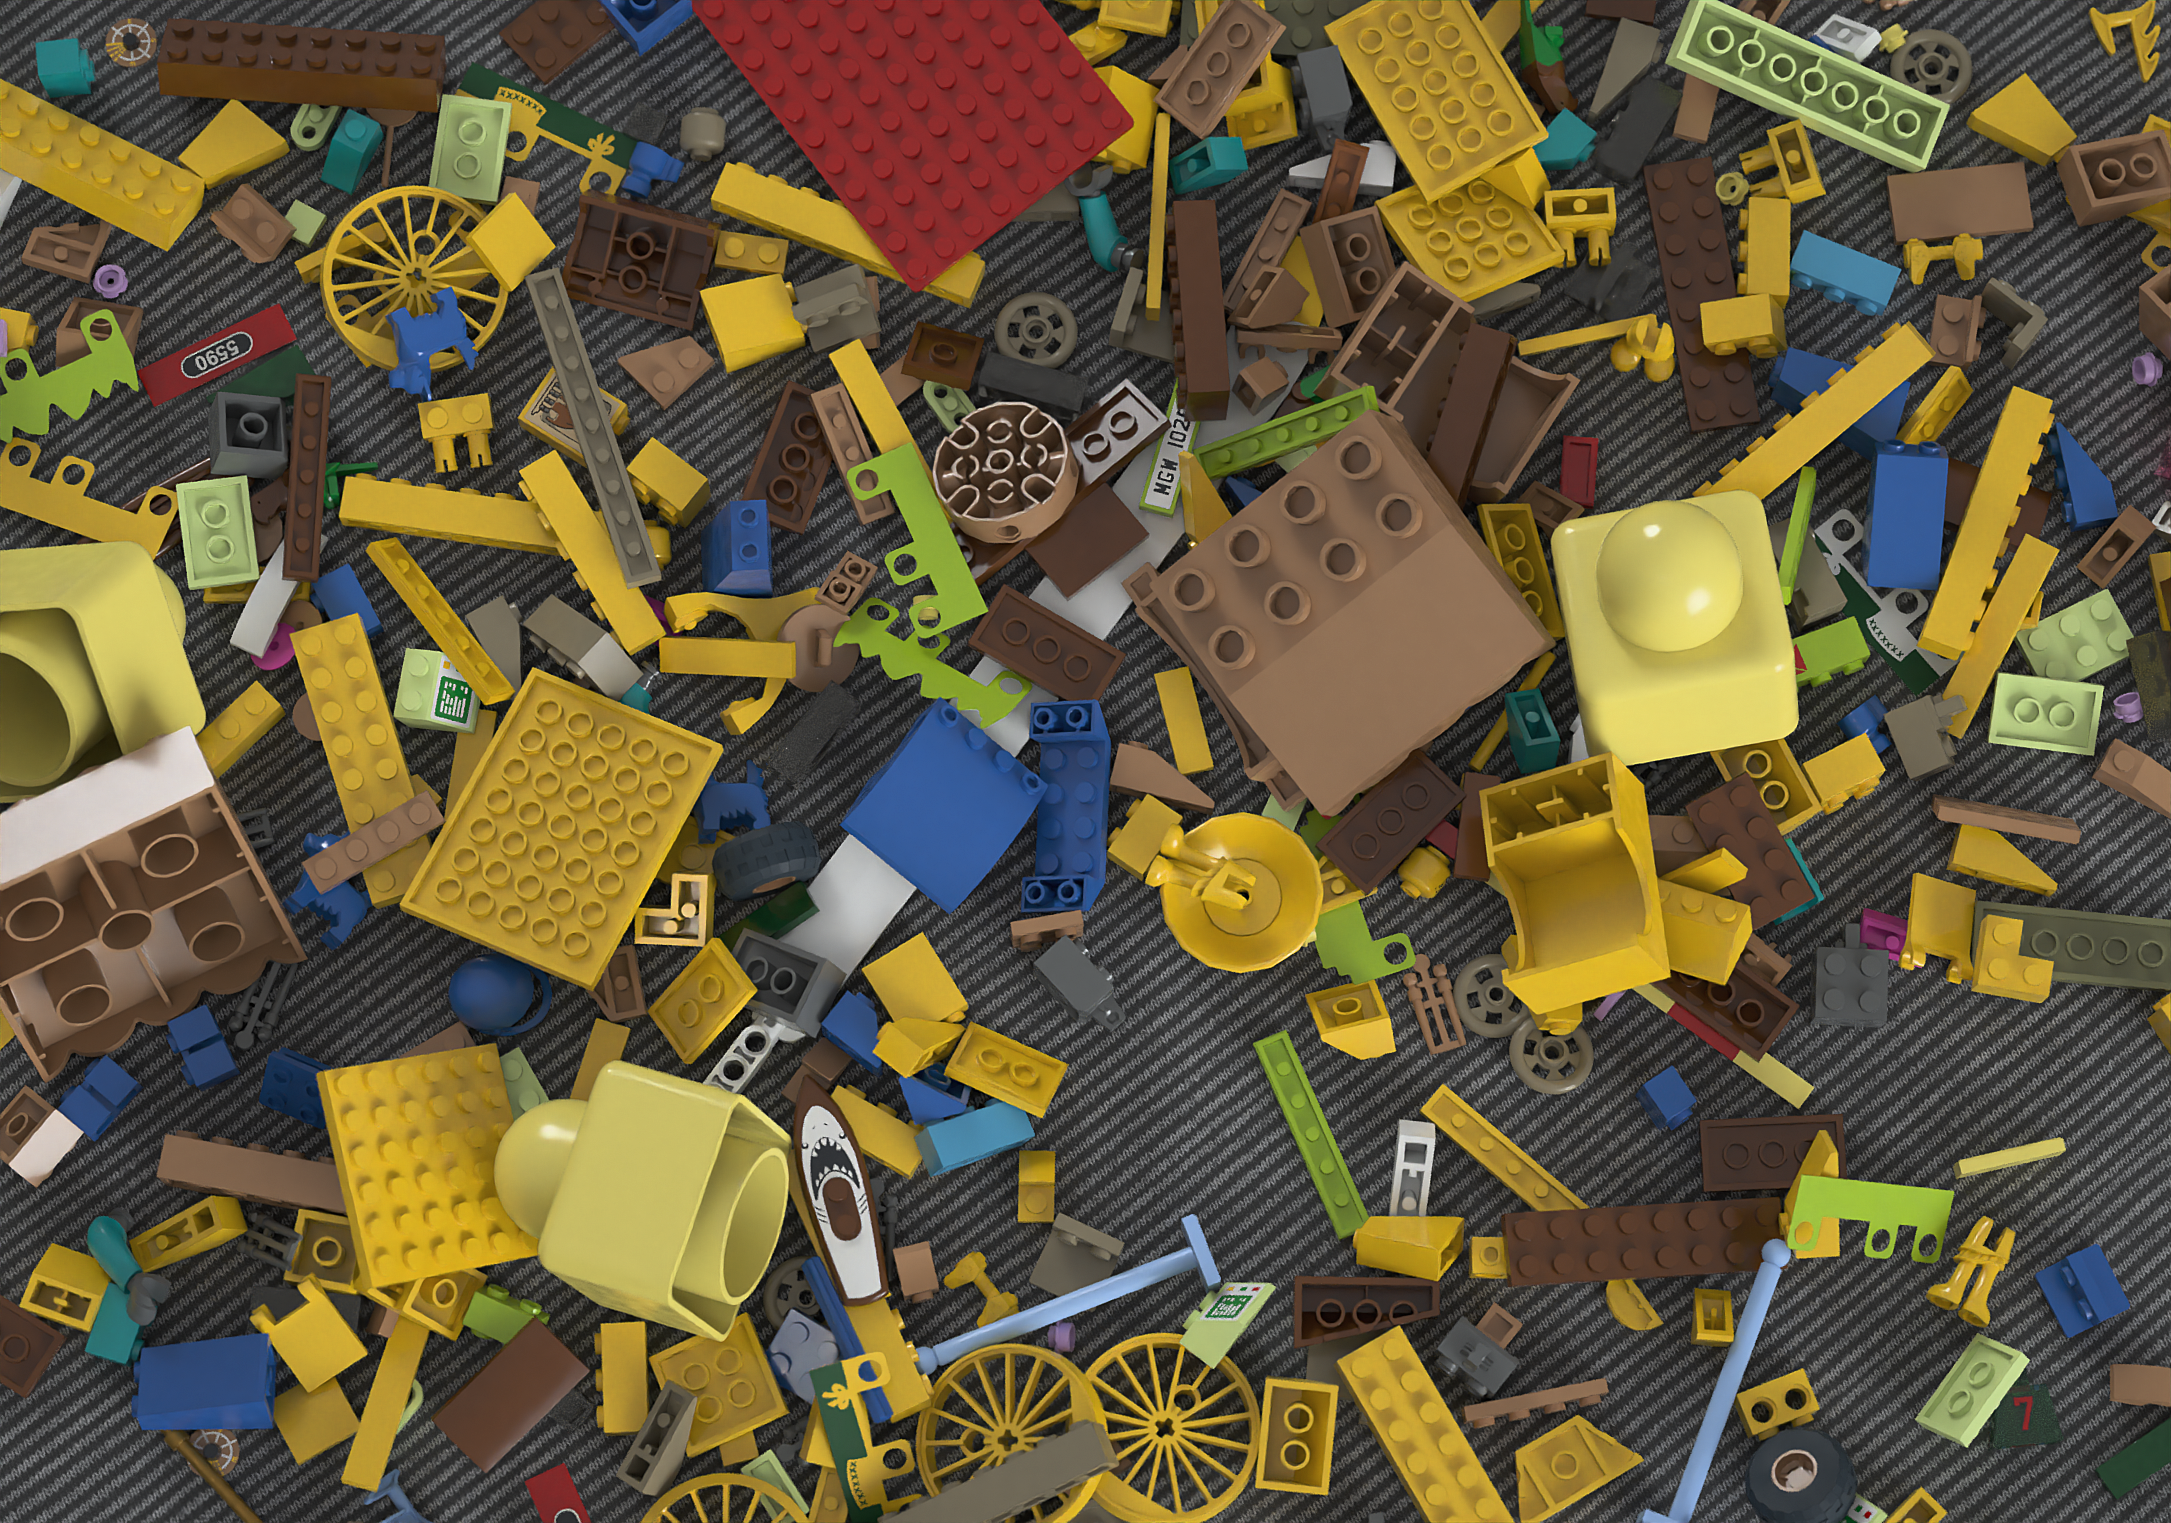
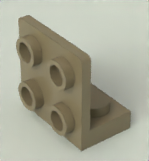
M1130 267L1111 326L1108 345L1173 363V357L1176 354L1175 345L1172 346L1171 343L1173 314H1169V292L1161 290L1159 321L1147 320L1145 318L1147 285L1142 283L1144 271Z
M1992 277L1981 294V305L2013 329L2008 336V340L2002 346L2006 353L2000 361L2012 370L2035 342L2048 318L2044 316L2043 310L2038 305L2030 301L2025 302L2017 296L2016 290L2009 283L2003 280L1998 281Z
M1059 1212L1053 1224V1230L1029 1282L1038 1288L1061 1297L1110 1278L1125 1243ZM1097 1306L1087 1310L1094 1312Z

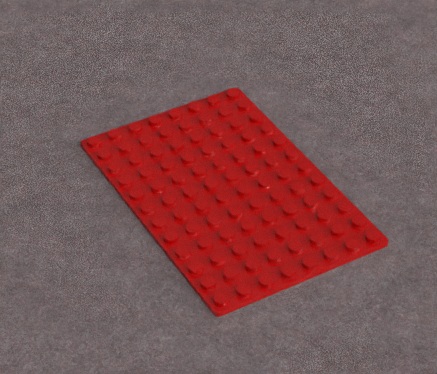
M691 0L692 10L913 292L923 290L1134 126L1132 116L1039 0Z

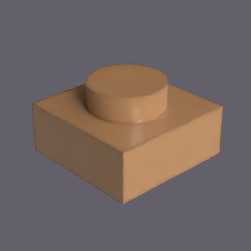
M1494 1302L1476 1325V1328L1501 1348L1505 1349L1523 1324Z

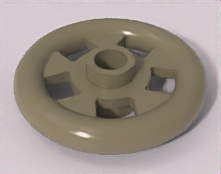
M1934 29L1920 30L1904 38L1906 43L1895 49L1891 58V78L1926 94V86L1939 85L1941 94L1929 96L1949 105L1959 100L1967 91L1973 73L1972 61L1965 46L1953 35ZM1938 44L1951 51L1947 59L1934 52ZM1920 46L1925 53L1919 56L1917 60H1914L1909 55V52L1913 48ZM1933 66L1937 73L1929 75L1926 73L1925 67ZM1949 67L1959 70L1956 82L1946 80ZM1913 69L1918 82L1909 84L1905 77V71Z
M1029 292L1013 298L1002 308L995 323L994 336L999 352L1008 363L1025 372L1042 373L1059 367L1070 357L1077 343L1078 327L1072 311L1062 300L1043 292ZM1030 306H1038L1040 315H1032L1025 318L1023 309ZM1054 314L1058 315L1063 326L1056 330H1053L1052 324L1047 319ZM1010 323L1020 324L1018 338L1008 336ZM1033 329H1040L1043 335L1035 339L1029 333ZM1052 339H1055L1061 345L1051 355L1044 348L1051 343ZM1023 345L1031 350H1036L1033 359L1019 354Z
M1487 954L1470 961L1458 974L1453 988L1454 1003L1461 1021L1473 1032L1489 1038L1511 1036L1522 1022L1532 1017L1524 1002L1519 1013L1508 1009L1512 1004L1513 997L1516 995L1503 984V979H1501V970L1509 969L1502 954ZM1488 969L1493 978L1479 984L1475 976L1479 972ZM1493 989L1499 990L1502 993V999L1499 1001L1492 1000L1489 992ZM1477 992L1480 1007L1470 1009L1467 994ZM1486 1012L1493 1014L1501 1013V1024L1485 1022Z
M1530 1017L1517 1027L1510 1041L1509 1055L1513 1070L1524 1084L1535 1091L1552 1095L1570 1092L1579 1087L1592 1070L1594 1061L1592 1042L1580 1024L1570 1034L1543 1038L1542 1032L1538 1030L1533 1017ZM1573 1038L1577 1043L1579 1051L1570 1054L1569 1048L1564 1041ZM1526 1041L1536 1043L1533 1056L1523 1053ZM1551 1050L1555 1052L1557 1058L1554 1060L1548 1059L1545 1051ZM1566 1063H1569L1575 1071L1570 1076L1564 1078L1558 1070L1562 1069ZM1536 1064L1540 1068L1549 1071L1546 1079L1532 1072Z
M797 1256L781 1263L769 1276L763 1292V1306L769 1322L777 1331H779L785 1320L784 1316L792 1307H796L809 1316H813L821 1310L808 1281H798L797 1271L802 1270V1263L816 1256ZM781 1284L792 1286L787 1301L777 1298ZM810 1292L813 1295L812 1302L802 1304L799 1301L801 1293ZM826 1320L822 1322V1324L829 1327Z

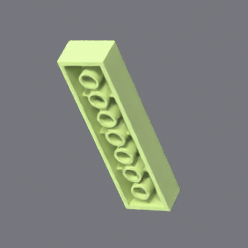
M1718 0L1689 1L1665 61L1666 64L1786 118L1793 121L1800 119L1806 127L1909 173H1916L1926 169L1950 105Z

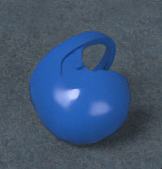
M491 952L469 958L457 968L450 979L448 999L452 1012L466 1026L491 1036L512 1037L532 1030L543 1021L550 1010L552 990L549 980L542 970L505 954ZM531 970L541 982L544 993L542 1006L534 1018L523 1025L511 1027L524 1016L532 1003L534 984L529 971Z

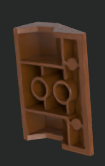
M588 189L580 194L579 218L562 274L568 298L692 331L701 304L700 291L706 288L722 224Z

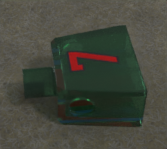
M2026 1367L1989 1417V1450L2049 1445L2063 1441L2046 1384L2029 1385Z

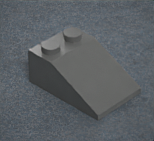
M744 928L731 954L758 990L744 1007L787 1028L816 1038L821 1023L824 1021L847 974L826 958Z

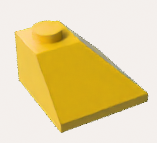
M1375 979L1357 985L1349 983L1305 995L1306 1002L1323 1042L1360 1060L1377 1058L1384 1054L1396 1052L1390 1016Z

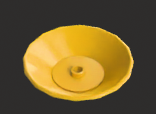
M1246 812L1213 817L1184 835L1187 845L1218 859L1222 856L1227 860L1232 859L1239 866L1251 872L1257 879L1253 888L1241 886L1228 879L1224 883L1223 887L1236 893L1246 892L1249 895V899L1242 910L1224 907L1210 901H1201V896L1190 897L1192 890L1177 884H1162L1160 886V897L1164 920L1181 948L1208 967L1236 973L1272 968L1297 952L1317 925L1324 895L1319 864L1302 837L1274 818ZM1167 859L1174 865L1193 874L1203 876L1206 873L1181 861Z

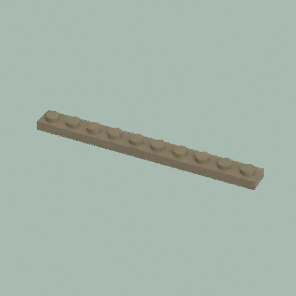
M559 268L525 276V284L627 590L660 581L661 572Z

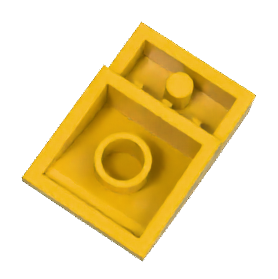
M473 1268L364 1290L361 1274H359L352 1289L401 1316L456 1342L464 1326L462 1323L474 1293L484 1286L488 1276Z

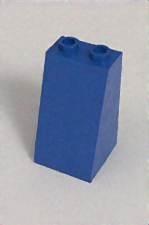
M1788 347L1785 356H1778L1775 366L1773 365L1767 384L1773 387L1770 398L1797 415L1803 410L1799 403L1815 390L1819 395L1830 387L1827 380L1842 367L1848 372L1854 366ZM1902 382L1835 439L1872 462L1874 442H1884L1886 439H1895L1911 383Z
M1898 439L1874 442L1860 556L1867 586L1938 590L1949 461L1945 446H1940L1939 443L1933 441H1922L1919 445L1905 444L1904 441Z
M766 500L730 501L701 532L703 592L746 599L774 598L771 527Z
M269 1333L141 1348V1361H135L134 1382L139 1383L138 1395L132 1396V1417H137L141 1430L273 1429L277 1360Z

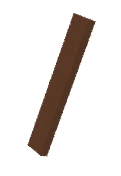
M296 373L282 565V580L318 582L332 378L330 376Z

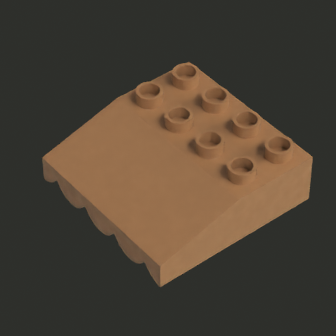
M1371 409L1360 415L1148 584L1230 702L1321 815L1336 816L1351 802L1355 794L1385 778L1408 757L1412 750L1425 745L1446 731L1462 716L1468 707L1484 700L1511 680L1523 664L1534 660L1557 645L1397 420L1392 416Z
M190 725L172 734L158 735L150 739L142 748L106 765L87 768L76 779L38 797L21 799L14 803L8 811L0 814V1009L45 1083L55 1078L64 1069L72 1053L86 1057H96L116 1050L129 1039L137 1022L153 1026L167 1025V1022L190 1012L198 1003L203 991L225 995L247 988L259 978L268 960L291 964L307 959L296 931Z

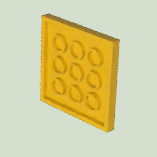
M1480 177L1473 179L1428 205L1416 185L1379 199L1374 203V206L1377 205L1381 222L1410 264L1466 303L1564 261L1565 252L1535 210H1530Z

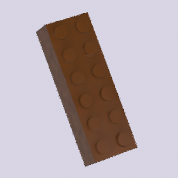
M1215 200L1173 201L1172 214H1166L1164 250L1168 251L1166 279L1167 282H1170L1171 293L1168 295L1169 314H1173L1171 343L1172 346L1175 345L1176 354L1173 357L1174 377H1178L1176 407L1177 409H1183L1184 422L1226 420L1231 390Z

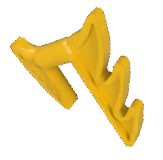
M2148 0L2143 6L2130 11L2107 15L2098 12L2096 8L2092 7L2089 10L2090 20L2101 45L2109 56H2113L2116 51L2111 27L2129 24L2142 82L2146 83L2154 72L2160 56L2158 52H2155L2151 58L2147 57L2158 38L2160 26L2156 25L2149 34H2145L2154 15L2156 0Z

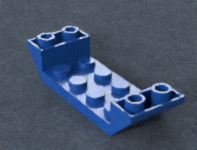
M1096 699L1031 703L1029 738L1041 743L1040 779L1049 787L1038 803L1035 877H1022L1021 913L1089 911L1105 884L1111 740L1099 701Z

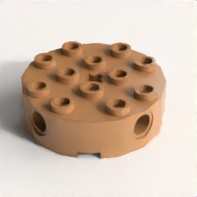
M997 402L972 411L960 420L962 425L956 428L949 438L945 436L937 448L932 470L937 495L949 516L965 534L986 543H1014L1037 536L1062 516L1075 496L1079 469L1074 450L1063 428L1050 415L1041 412L1038 407L1026 402Z

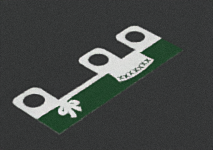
M1846 509L1839 510L1814 530L1819 550L1825 556L1829 568L1848 600L1842 612L1847 618L1855 616L1864 638L1911 692L1918 696L1957 664L1965 652L1962 651L1958 659L1954 661L1952 659H1942L1936 653L1916 646L1918 641L1906 627L1927 610L1928 601L1918 589L1896 588L1881 600L1873 589L1867 586L1866 581L1842 555L1863 538L1864 527L1850 511ZM1845 519L1853 524L1855 533L1850 540L1840 541L1834 537L1832 527L1836 521ZM1910 592L1916 596L1918 607L1913 613L1904 614L1897 609L1895 601L1900 593Z

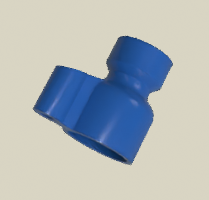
M637 142L629 161L632 174L626 177L622 189L635 197L647 199L652 189L650 182L653 179L677 183L685 163L670 157L666 152L655 146Z
M1876 695L1836 723L1849 740L1866 733L1877 755L1892 744L1885 734L1877 731L1879 723L1884 718L1883 714L1888 713V710Z

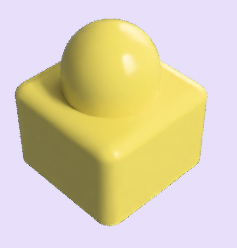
M1733 490L1677 501H1656L1638 508L1567 520L1555 529L1551 537V550L1559 606L1585 746L1589 758L1612 751L1625 766L1781 739L1795 730L1799 721L1794 648L1764 507L1761 500L1755 494L1746 490Z
M132 541L0 550V803H11L27 797H38L76 779L87 768L106 765L142 748L150 739L158 735L172 734L189 725L194 735H196L203 728L206 721V711L183 648L186 631V614L183 600L172 579L160 567L154 564L149 552L140 544Z
M615 1060L607 1063L600 1070L589 1101L578 1099L552 1100L535 1106L521 1115L509 1127L498 1147L494 1166V1180L499 1200L508 1216L519 1228L540 1240L538 1256L545 1269L600 1306L717 1341H723L727 1338L733 1327L741 1302L758 1285L776 1247L787 1204L789 1183L787 1160L792 1150V1140L789 1134L743 1095Z

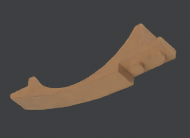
M1150 562L1145 563L1121 583L1137 606L1135 611L1174 650L1211 697L1237 742L1243 759L1244 772L1248 778L1264 782L1283 811L1289 812L1306 799V795L1230 702L1148 585L1160 574Z

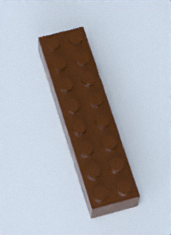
M168 18L157 60L160 95L438 112L446 72L445 36Z

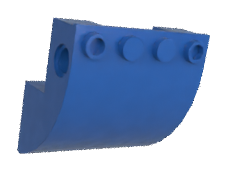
M938 697L935 702L917 717L892 758L867 781L840 823V826L950 915L1003 855L1031 816L1049 785L1014 758L1010 752L992 740L983 730L959 713L955 707L948 704L941 697Z

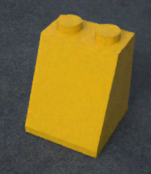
M781 273L700 291L703 312L727 374L806 346L804 334L808 333V326L795 320L791 307L793 306L792 303L797 301L791 282L784 283Z

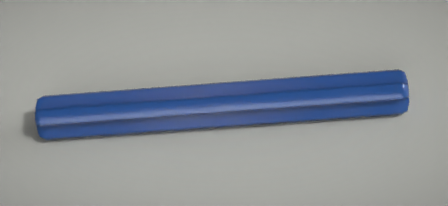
M819 1256L807 1259L801 1264V1268L844 1359L847 1360L866 1354L822 1259ZM869 1360L860 1365L858 1374L862 1380L872 1382L878 1379ZM882 1386L860 1392L875 1423L884 1422L893 1416V1410Z

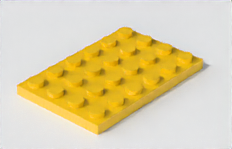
M1372 0L1324 27V33L1332 46L1338 45L1343 65L1427 205L1490 171L1493 167L1530 146L1533 147L1544 141L1549 136V133L1468 0Z

